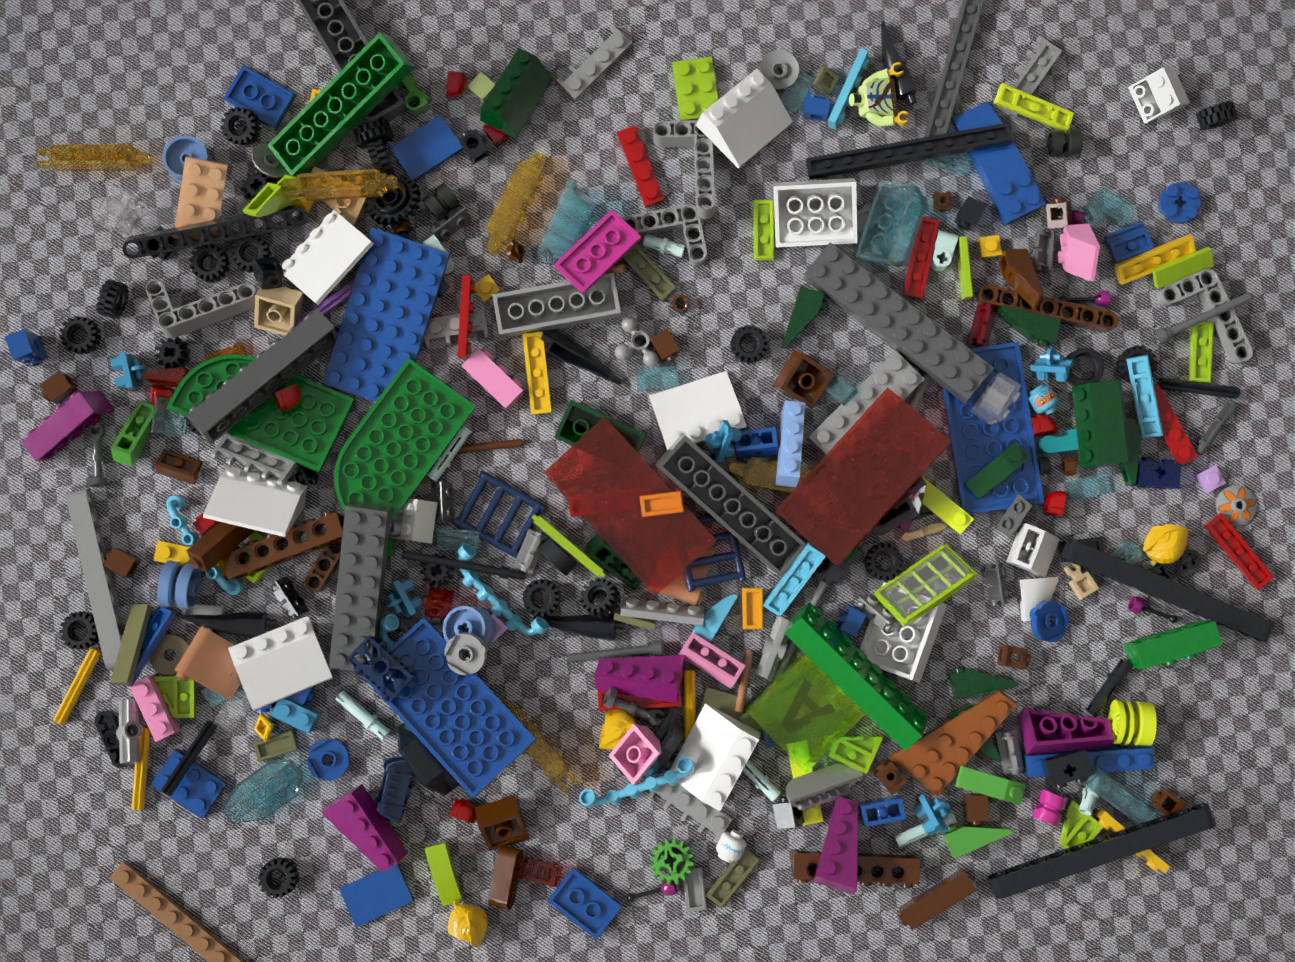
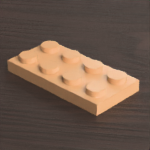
M189 156L185 157L175 227L219 219L228 164ZM218 227L211 228L210 232L213 235H217ZM192 231L189 233L190 237L193 239H199L201 237V234L198 231ZM173 235V238L180 239L177 235Z

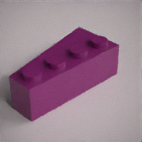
M77 391L70 396V400L67 403L58 406L52 416L43 419L38 428L28 432L27 438L22 441V444L35 462L47 461L68 446V440H74L84 434L82 429L91 425L95 426L101 421L99 418L104 413L110 415L115 409L102 391Z
M685 655L599 659L594 676L596 690L607 692L609 688L613 687L618 689L617 694L677 703L685 671Z
M1023 707L1017 716L1027 755L1069 752L1079 748L1084 750L1107 749L1115 739L1109 719L1089 716L1077 717L1071 716L1069 713H1050L1049 710L1036 711L1028 707Z
M363 784L332 801L321 811L381 872L398 864L408 853L385 817L377 811V805Z
M837 796L813 880L815 883L852 895L857 891L858 802Z

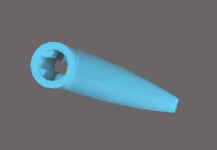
M730 595L712 606L704 614L703 626L696 625L693 633L711 643L738 596Z

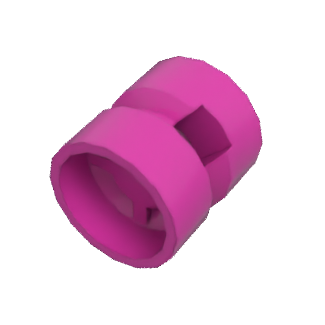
M1041 789L1038 798L1040 805L1035 806L1032 817L1059 826L1062 817L1060 810L1065 809L1068 798Z

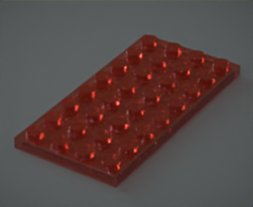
M887 387L775 511L838 567L952 442Z
M605 416L543 472L654 596L717 541L684 503V512L642 517L640 496L673 491Z

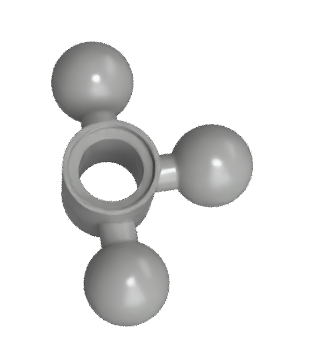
M625 317L622 321V328L625 332L632 334L631 344L618 345L615 349V356L619 360H627L631 355V351L635 350L643 352V362L646 366H656L659 362V356L656 352L649 350L648 334L637 330L638 322L634 317ZM643 337L646 340V344L641 347L637 346L634 342L635 339Z

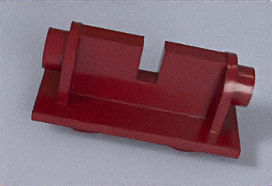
M977 304L968 344L980 347L988 346L996 316V309L993 308V305L985 304L984 306Z

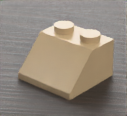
M283 286L263 290L260 287L255 294L254 328L286 336L289 329L297 325V321L300 319L303 309V292Z

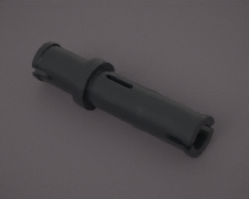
M1120 658L1113 671L1106 675L1108 678L1085 709L1097 717L1118 685L1121 686L1123 683L1121 680L1132 665Z

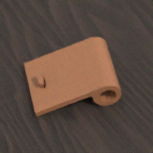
M670 531L649 589L695 606L696 603H701L705 592L701 591L702 587L695 588L693 592H688L675 534L673 531ZM708 544L688 547V558L690 560L714 555L716 547ZM710 564L691 568L693 579L705 578Z
M200 627L174 670L177 672L176 677L185 682L188 679L194 680L231 701L241 684L228 649L234 646V644L212 631Z

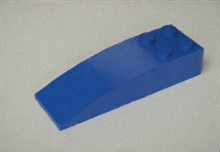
M988 101L951 118L956 131L1003 124ZM1013 139L1010 145L967 152L1003 226H1007L1039 211L1046 205Z

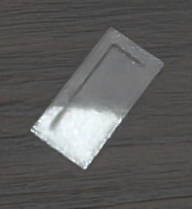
M238 688L231 701L228 700L213 723L231 734L250 707L246 693Z

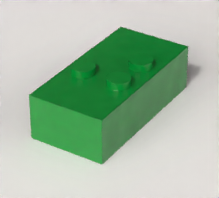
M1207 620L1196 621L1123 643L1128 662L1132 665L1131 668L1146 669L1163 663L1165 666L1177 663L1176 659H1192L1197 657L1196 653L1223 645L1216 621Z

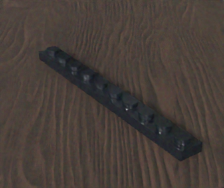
M1009 123L810 157L806 158L809 180L1010 145L1012 144V135Z

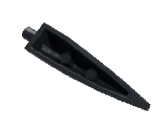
M883 20L881 21V47L884 69H892V65L896 62L902 64L894 69L895 72L903 71L902 76L896 77L891 75L890 78H894L896 100L907 98L909 105L917 103L915 98L916 88L909 70L893 45Z
M557 330L554 337L544 332L540 338L549 344L545 351L557 359L589 371L615 384L620 385L622 383L597 357L560 330Z
M245 611L217 615H181L182 619L199 626L248 638H254L266 633L267 627L277 626V619H267L268 613Z
M591 614L542 617L552 628L600 640L615 641L616 629H626V623L613 619L614 614H609V617L603 615V618L598 616L596 618Z

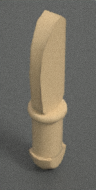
M935 523L911 532H905L902 535V540L908 542L919 537L923 538L924 536L945 531L947 525Z

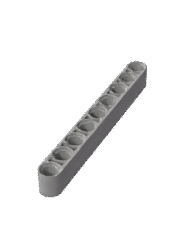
M87 488L68 493L66 500L104 663L107 670L112 671L114 670L124 634V626L111 571L103 566L106 562V550L93 495L90 489Z

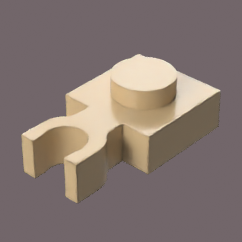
M1072 563L1075 571H1071L1068 566L1063 570L1068 576L1072 577L1073 580L1069 582V585L1079 600H1082L1097 591L1099 587L1088 571L1082 574L1080 566Z

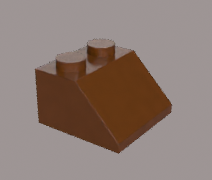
M793 350L772 385L798 402H803L805 406L813 409L834 374L803 353Z
M515 795L475 807L478 828L489 851L499 849L501 845L508 846L529 839L522 811Z

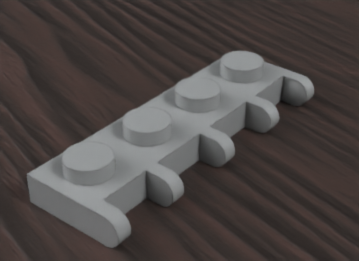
M614 25L609 27L613 34L606 41L601 37L596 40L601 46L592 55L586 51L582 54L587 60L579 68L576 69L572 65L568 68L572 74L564 82L560 78L555 80L575 101L632 46V42Z
M1038 36L1036 42L1041 45L1037 53L1035 54L1030 50L1026 53V56L1031 59L1024 70L1018 66L1015 68V73L1020 77L1013 86L1009 83H1005L1006 85L1032 95L1062 52V50L1041 36ZM999 106L1001 109H1003L1013 117H1016L1018 115V113H1015L1013 111H1010Z
M485 310L474 311V314H470V322H473V333L484 331V337L489 338ZM460 314L431 318L429 320L423 342H426L427 349L431 348V340L446 338L447 345H451L450 337L458 336Z
M225 434L211 453V458L217 459L220 455L227 457L228 465L232 466L235 461L244 464V471L248 473L253 468L262 471L263 479L267 480L270 475L279 478L278 485L284 486L297 467V463L292 460L275 455Z
M623 596L620 616L703 626L704 606L699 608L698 606L688 607L684 603L680 606L676 603L665 604L666 601L661 603L657 601L647 602L643 598L639 601L635 598L627 599L626 596Z
M668 783L661 785L657 792L650 791L647 796L651 799L657 793L667 800L663 808L667 809L671 803L684 812L680 817L682 821L688 815L701 823L697 829L700 833L705 827L716 833L713 839L715 843L719 841L722 833L725 832L732 821L731 817L702 802L679 783L676 786H671Z

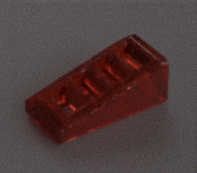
M187 368L143 371V377L152 384L177 388L182 379L189 373V370Z
M524 856L519 878L550 887H557L563 866ZM526 862L530 863L527 874L524 873ZM537 865L536 874L533 876L534 866ZM543 867H545L544 878H541ZM551 869H552L553 872H552V876H551V880H550L549 877H550V873H551Z

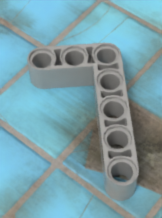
M698 120L660 121L656 123L653 127V141L656 146L661 148L694 147L696 213L702 219L711 218L715 210L713 142L705 134H699L702 131L696 126ZM706 168V169H708V170H707V171H702V170H700V169ZM702 205H709L710 207L704 208Z
M687 204L621 217L627 224H634V230L640 236L682 229L689 262L695 266H700L705 262L707 249L701 219L696 213L695 205ZM686 212H693L695 217L693 219H686L684 214ZM671 215L675 218V221L673 223H666L664 218ZM652 219L655 221V225L647 227L644 222ZM691 231H696L699 234V237L697 239H691L688 236V233ZM694 251H701L703 257L695 259L692 253Z
M1213 269L1202 270L1168 285L1156 295L1158 304L1167 307L1198 294L1205 311L1230 301L1217 273ZM1203 275L1208 278V284L1203 282ZM1184 283L1189 285L1190 292L1185 291ZM1165 292L1171 294L1172 300L1166 298ZM1211 294L1217 297V302L1212 301ZM1234 309L1224 312L1225 321L1221 320L1220 315L1211 318L1210 321L1214 322V330L1229 361L1233 364H1239L1249 360L1253 355V350ZM1229 331L1234 333V339L1229 337ZM1238 349L1243 352L1242 358L1237 355Z
M152 280L145 287L157 322L163 334L168 338H176L254 309L255 294L257 293L254 285L244 283L174 309L169 294L160 280Z

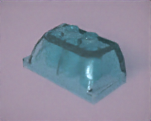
M568 178L537 252L539 261L547 265H554L593 228L595 223L592 219L595 215L596 207L589 196L578 189L577 181Z
M880 180L855 255L857 259L898 267L908 263L926 207L924 196L919 187L912 184Z

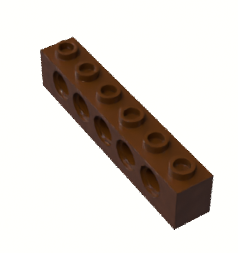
M335 511L326 512L322 518L317 520L316 518L305 520L301 526L293 525L285 537L268 534L265 536L266 539L261 541L252 540L247 542L245 547H236L222 559L228 579L239 580L342 541L343 515ZM326 525L327 531L324 535H321L320 529ZM307 533V540L302 543L301 536ZM287 540L288 547L283 550L282 543ZM268 547L269 553L264 557L263 550ZM249 554L250 560L245 564L244 558Z
M792 850L791 876L793 879H796V882L809 883V880H814L815 872L808 871V867L811 863H818L821 851ZM857 853V865H860V871L857 873L859 885L871 886L872 883H880V886L892 887L894 883L901 884V887L912 888L913 884L919 885V857L915 855ZM874 866H881V872L878 875L871 874V869ZM895 867H902L900 875H892V870Z

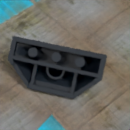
M674 706L655 732V736L660 740L661 754L642 777L660 774L662 770L666 771L672 763L670 757L674 752L678 753L684 744L681 742L683 736L677 708Z
M405 723L396 728L399 753L423 787L445 796L459 786L455 778Z

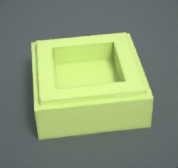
M480 72L467 87L484 101L495 86V83Z

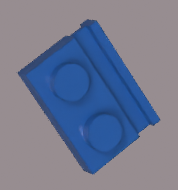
M1143 221L1103 237L1108 244L1107 247L1114 264L1155 248L1147 229L1144 227Z

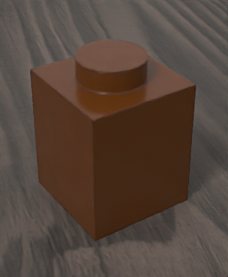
M668 328L650 338V343L662 362L667 360L669 363L678 357L677 354L680 352V348Z
M62 371L56 372L39 385L43 390L41 393L48 402L58 404L78 390L68 374Z
M113 548L106 554V562L103 566L125 578H132L141 559L121 548Z
M963 793L964 819L972 825H982L983 821H989L988 796L980 793Z

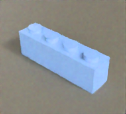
M785 400L782 408L776 485L796 488L800 478L805 403Z

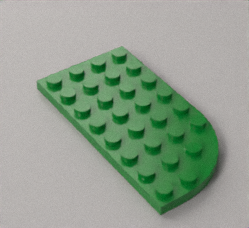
M239 354L223 355L199 364L179 383L167 409L187 417L189 410L194 405H200L206 400L209 393L220 389L224 381L230 377H235L244 365L251 364L255 357ZM296 375L278 390L280 391L298 384L301 399L296 407L289 411H281L272 395L225 433L320 473L355 399Z
M408 358L340 451L336 462L334 481L336 494L344 512L345 506L350 501L391 506L392 522L476 406Z

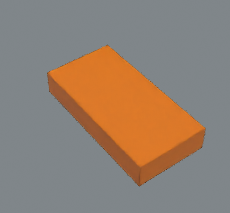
M682 491L640 496L642 517L684 512Z

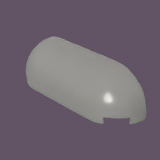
M843 763L834 764L792 779L786 787V796L792 807L806 810L832 801L837 796L843 797L852 792L851 788L858 781H862L864 775L861 771Z

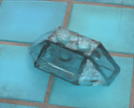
M270 760L234 787L222 806L221 812L234 824L263 820L298 795L303 772L291 760Z

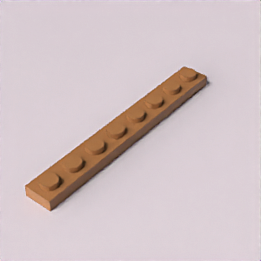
M126 860L111 875L110 879L208 962H245Z

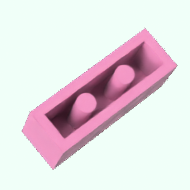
M478 348L464 362L462 367L508 410L524 394L521 389L523 385L516 378L511 380L506 375L509 371L501 364L497 366L492 361L494 357L486 349L482 352Z
M693 632L679 655H685L686 661L729 688H732L746 666Z
M151 675L135 682L130 689L155 742L182 730L177 719L172 717L169 705L164 701L163 693L154 681L156 675Z

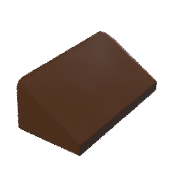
M163 449L155 463V468L158 474L194 485L203 462Z

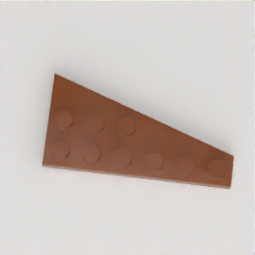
M999 689L979 701L972 708L964 710L955 718L949 719L927 732L907 750L901 749L896 753L890 754L888 759L936 796H939L959 773L960 767L966 765L1016 707L1017 702Z

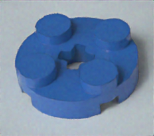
M1182 182L1169 185L1160 194L1158 199L1160 213H1163L1167 221L1174 224H1183L1193 219L1201 206L1198 189ZM1178 199L1184 202L1181 208H1178V204H1175V201Z
M1045 600L1030 611L1031 628L1036 639L1056 642L1064 636L1065 633L1063 631L1065 627H1068L1069 616L1063 605H1060L1057 601ZM1048 618H1052L1050 626L1048 624Z
M336 738L320 740L309 751L308 768L319 779L321 778L326 781L335 780L341 777L350 765L348 748ZM326 754L334 757L332 765L324 763Z

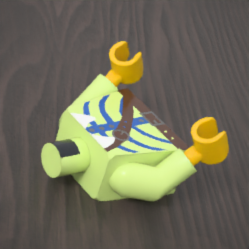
M899 62L894 63L890 70L886 68L873 73L863 81L862 86L857 88V94H850L849 96L850 106H858L859 115L867 118L868 121L878 127L893 126L895 123L902 127L908 125V120H900L902 117H908L909 114L906 111H901L898 114L894 78H890L891 75L896 77L902 76L903 71H894L896 67L902 65Z

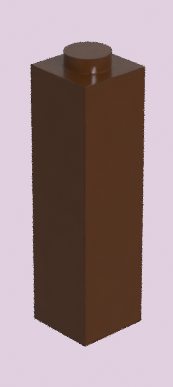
M219 522L186 550L190 558L189 563L195 569L199 568L208 572L255 530Z
M960 869L900 906L898 909L901 914L898 916L905 927L909 925L914 930L977 890L966 872Z

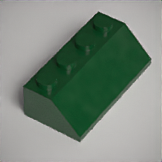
M520 48L517 49L481 106V122L514 138L518 137L553 80V77L537 56Z
M1121 380L1087 383L1072 387L1081 468L1097 469L1131 462Z
M572 399L568 404L554 438L629 472L647 433Z

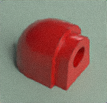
M448 71L446 98L458 97L464 93L468 81L465 78V73Z
M152 384L150 389L152 404L158 409L167 408L174 390L168 386Z
M298 384L275 392L273 397L281 411H289L298 405L301 393Z
M1036 414L1031 418L1034 437L1051 435L1058 432V427L1052 417L1046 414Z
M1054 491L1049 493L1044 499L1045 503L1042 505L1044 514L1061 518L1067 492Z
M203 514L195 518L196 521L192 524L203 537L220 521L203 518Z
M461 797L459 800L455 798L449 816L474 824L476 820L475 806L467 799Z

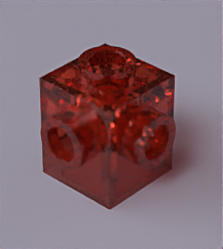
M430 587L428 595L424 594L422 606L426 607L424 615L445 619L451 611L454 591Z

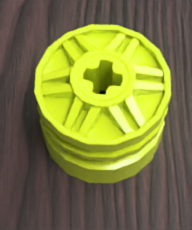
M1113 700L1108 714L1115 738L1112 743L1120 744L1122 742V744L1128 745L1132 740L1134 745L1151 746L1155 739L1157 727L1154 705L1151 702L1136 701L1132 706L1130 701Z

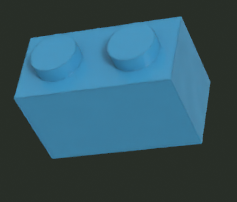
M284 698L277 701L270 716L306 733L314 731L322 712L308 705L300 706Z

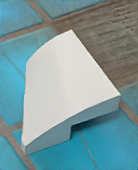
M1058 577L1020 580L1022 621H1031V609L1035 608L1042 601L1051 600Z

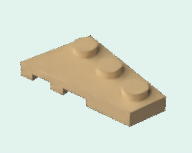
M314 166L306 183L307 187L355 227L364 209L366 200L369 198L368 193H370V190Z

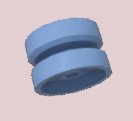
M183 135L175 137L168 142L163 150V165L180 185L182 183L186 156L213 161L212 156L203 143L193 136Z
M167 561L159 577L157 588L158 603L169 607L177 604L178 608L192 609L200 591L201 569H195L190 563L183 566L178 561Z
M476 606L456 607L448 613L442 628L443 636L447 643L452 637L462 632H469L479 636L487 647L494 639L496 631L495 621L491 614L484 608ZM462 649L461 652H470V651H469L468 649H466V650H463V649Z

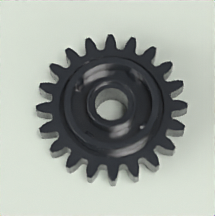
M394 174L392 180L387 176L384 183L379 180L380 186H373L375 192L368 193L372 199L366 200L369 205L366 209L370 217L378 225L382 224L384 227L389 224L393 228L396 222L401 226L403 219L408 222V215L415 216L413 209H419L420 207L417 203L422 201L419 197L421 192L417 184L410 177L406 178L403 174L400 178Z

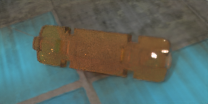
M239 342L234 344L233 347L229 346L216 351L215 354L206 355L205 360L223 355H242L246 350L244 345Z

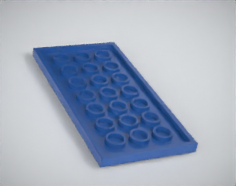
M371 227L368 239L374 244L362 256L323 384L376 402L408 358L416 363L451 254Z
M1019 342L970 349L993 367L992 371L965 404L942 387L960 507L968 514L1008 509L1018 494H1021L1026 500L1028 498L1035 502L1034 505L1044 504ZM1017 442L1030 458L980 499H977L965 483L1007 446Z
M423 617L389 648L406 666L409 665L415 669L416 677L410 681L393 701L386 700L385 702L474 799L533 744L536 739L475 673L459 675L449 668L444 652L447 642ZM382 661L378 662L375 666V670L378 673H383L387 668L386 663ZM392 670L395 673L394 677L396 679L399 678L404 681L408 679L400 670ZM363 676V678L372 686V688L382 697L381 692ZM384 678L385 686L394 694L396 689L393 686V681H387Z

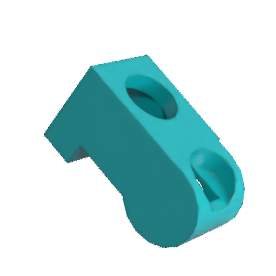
M1077 429L1064 431V436L1062 437L1048 435L1040 438L1037 442L1038 451L1047 455L1078 450Z

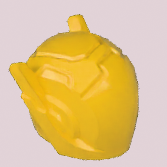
M1173 524L1153 526L1145 538L1143 547L1147 556L1152 560L1151 564L1153 566H1156L1158 563L1169 564L1180 559L1187 546L1189 530Z
M625 710L606 712L605 723L602 725L599 749L613 750L633 724H636L633 717L635 714L630 715Z
M454 900V910L450 914L448 922V933L455 938L470 942L475 947H480L488 928L487 914L477 905H460L459 900Z

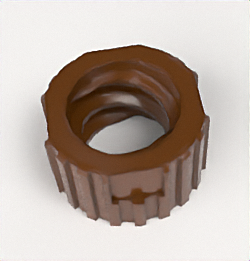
M685 295L675 296L672 300L673 310L678 314L687 312L690 306L688 297ZM683 300L685 307L679 309L676 306V302Z
M1063 458L1064 475H1076L1075 458Z

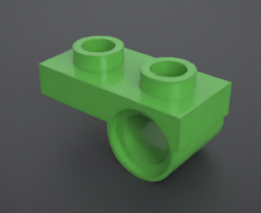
M412 75L406 76L401 81V84L408 91L405 97V105L408 111L415 116L426 113L431 109L428 104L430 101L429 97L424 91L420 92L416 88L418 83ZM413 101H420L417 107L410 106Z

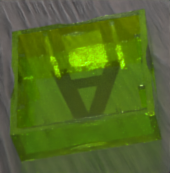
M804 652L745 710L805 773L828 752L835 741L844 736L866 714Z

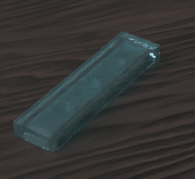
M1097 765L1092 769L1093 775L1087 777L1088 780L1083 782L1136 824L1149 821L1156 815L1153 808Z

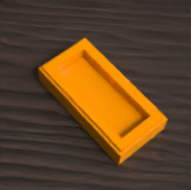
M742 588V629H763V588Z

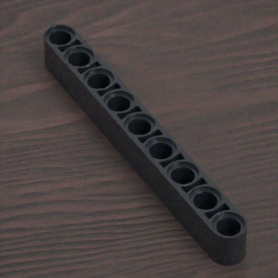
M295 204L262 217L243 214L134 235L125 240L122 249L124 255L128 258H139L299 227L306 223L307 211L302 205ZM295 211H300L304 216L302 219L296 220L292 217V214ZM280 215L283 217V221L276 224L272 221V217ZM254 219H260L263 225L256 228L251 222ZM239 223L243 228L240 231H233L231 225ZM218 227L222 233L220 235H213L210 229ZM192 231H198L201 234V237L199 239H193L190 237L189 233ZM177 235L180 238V242L172 243L169 237ZM156 239L160 245L158 247H151L148 241ZM135 243L139 249L137 251H130L127 245Z

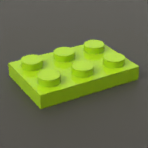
M712 56L672 62L680 121L699 120L701 114L718 101Z

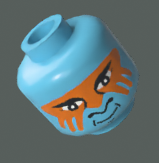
M1041 384L1029 392L1028 402L1037 414L1045 413L1048 415L1057 409L1055 405L1059 402V398L1051 386Z

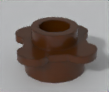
M936 191L933 193L932 208L934 211H950L953 208L951 192L939 193Z
M403 219L401 226L396 222L392 229L394 234L401 235L403 233L408 234L413 230V227H411L410 221L407 222Z
M514 239L511 241V245L507 247L506 253L511 261L517 260V263L520 264L523 262L525 249Z

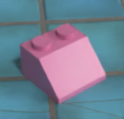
M1089 223L1064 225V232L1060 235L1061 251L1058 252V262L1062 264L1064 271L1089 281H1095L1100 245Z
M633 724L609 754V757L630 782L636 785L661 754L660 740L648 726Z

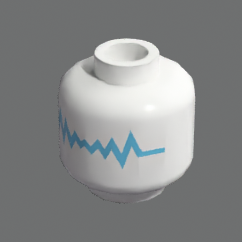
M736 830L723 832L716 845L718 857L729 863L740 860L747 846L746 841L743 839V834Z

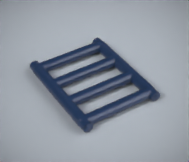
M481 470L477 485L459 517H456L452 523L508 555L517 558L528 530L532 529L534 525L532 516L534 514L538 516L547 506ZM488 482L498 489L477 527L465 521ZM506 492L514 496L515 500L496 535L493 537L485 533L484 529ZM525 502L534 508L511 547L502 542V539L521 504Z
M711 514L681 520L679 518H672L688 592H693L698 587L738 579L742 582L746 581L738 540L730 531L727 530V532L684 540L683 527L717 521ZM729 540L731 552L690 560L688 558L686 549L688 547ZM734 559L736 572L693 579L691 571L693 567Z

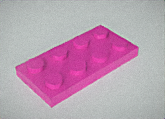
M611 210L554 264V268L581 294H585L641 240V236L615 211Z

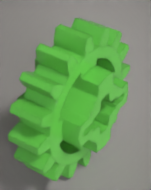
M665 839L664 846L658 843L659 850H652L655 857L649 858L650 861L654 862L650 869L656 870L653 876L655 878L660 876L659 881L661 883L667 880V885L669 886L672 885L673 881L676 885H680V879L686 882L687 878L685 875H692L693 873L689 869L690 867H695V864L691 862L695 856L688 854L691 848L689 846L684 848L685 843L683 841L678 845L676 839H673L672 843ZM674 849L681 850L683 854H675ZM671 858L676 860L673 862V867L668 864L671 862ZM661 870H669L671 876L663 874Z

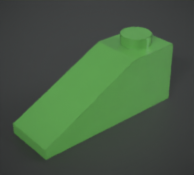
M143 401L138 402L111 446L113 461L133 468L144 449L158 414V408Z
M961 766L955 786L1021 805L1026 784Z
M955 823L947 826L949 831L945 834L942 833V836L951 856L958 858L1012 834V831L1006 826L957 825Z

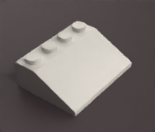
M756 69L701 114L696 126L739 169L790 126L793 121L771 82Z
M855 178L773 183L776 247L828 245L830 242L832 244L857 243Z
M333 210L325 216L321 225L310 233L309 238L297 247L296 252L291 258L284 261L282 264L283 275L319 305L374 243Z
M727 371L649 396L666 450L673 445L682 433L696 445L705 442L704 439L707 434L718 431L722 420H728L731 427H737L740 431L747 427Z
M227 467L219 477L204 511L203 518L285 537L305 507L307 486L289 481L284 486L278 485L279 478L269 477L266 480L257 472L248 473L236 467Z
M899 587L889 592L896 602L907 595ZM920 594L915 595L923 604L932 599ZM911 598L900 605L908 614L919 608ZM944 603L939 604L906 627L899 621L891 623L893 628L889 632L882 631L873 623L876 615H874L870 619L860 649L880 669L920 683L947 605Z
M308 616L228 648L253 711L333 678Z
M705 703L670 770L678 771L676 768L677 761L681 757H689L694 762L695 769L692 774L680 779L679 784L702 802L720 811L756 747L761 733Z

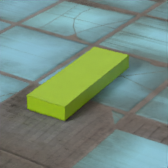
M753 200L754 261H774V200Z
M963 236L958 238L956 250L961 300L966 301L973 297L968 237Z
M1206 247L1152 269L1154 286L1160 289L1202 270L1214 267L1212 249Z
M1202 322L1191 327L1188 381L1211 383L1214 322Z

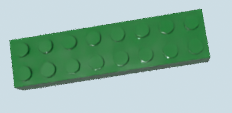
M379 32L267 146L292 177L304 178L415 66L391 36Z
M809 602L793 616L784 634L904 751L923 736L928 720L925 711L918 708L906 693H902L897 688L896 683L892 679L887 678L882 673L880 667L873 664L861 649H857L852 644L851 639L847 635H843L837 629L836 624L822 614L819 607L813 606Z

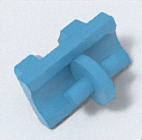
M1048 348L1046 353H1041L1035 364L1030 365V369L1036 372L1038 380H1048L1051 377L1050 372H1053L1057 381L1065 382L1069 378L1070 368L1074 365L1073 359H1062V354H1056L1055 348Z
M125 351L120 352L118 357L110 360L114 371L123 369L124 376L115 378L116 388L130 389L132 391L139 390L137 380L143 379L142 372L148 370L147 365H140L138 358L132 359V355L126 354Z
M722 420L718 431L707 434L704 440L708 445V450L715 454V461L722 462L724 457L733 456L734 445L730 442L739 441L742 434L739 428L731 427L728 420Z
M410 579L401 582L397 580L390 586L394 594L388 595L391 602L386 605L388 610L394 607L398 614L403 609L407 618H410L424 605L419 596L409 600L406 593L414 589Z
M924 794L918 797L921 803L914 808L916 815L922 820L927 816L929 817V820L922 824L924 831L929 835H933L938 831L944 834L948 832L949 829L944 819L948 817L949 803L947 801H940L939 798L935 800L927 799Z

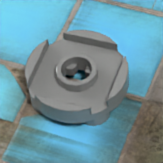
M462 632L452 637L446 644L444 652L448 661L447 664L452 671L459 675L473 674L479 671L486 663L488 647L479 636L469 632ZM462 649H468L471 656L466 659L463 658Z

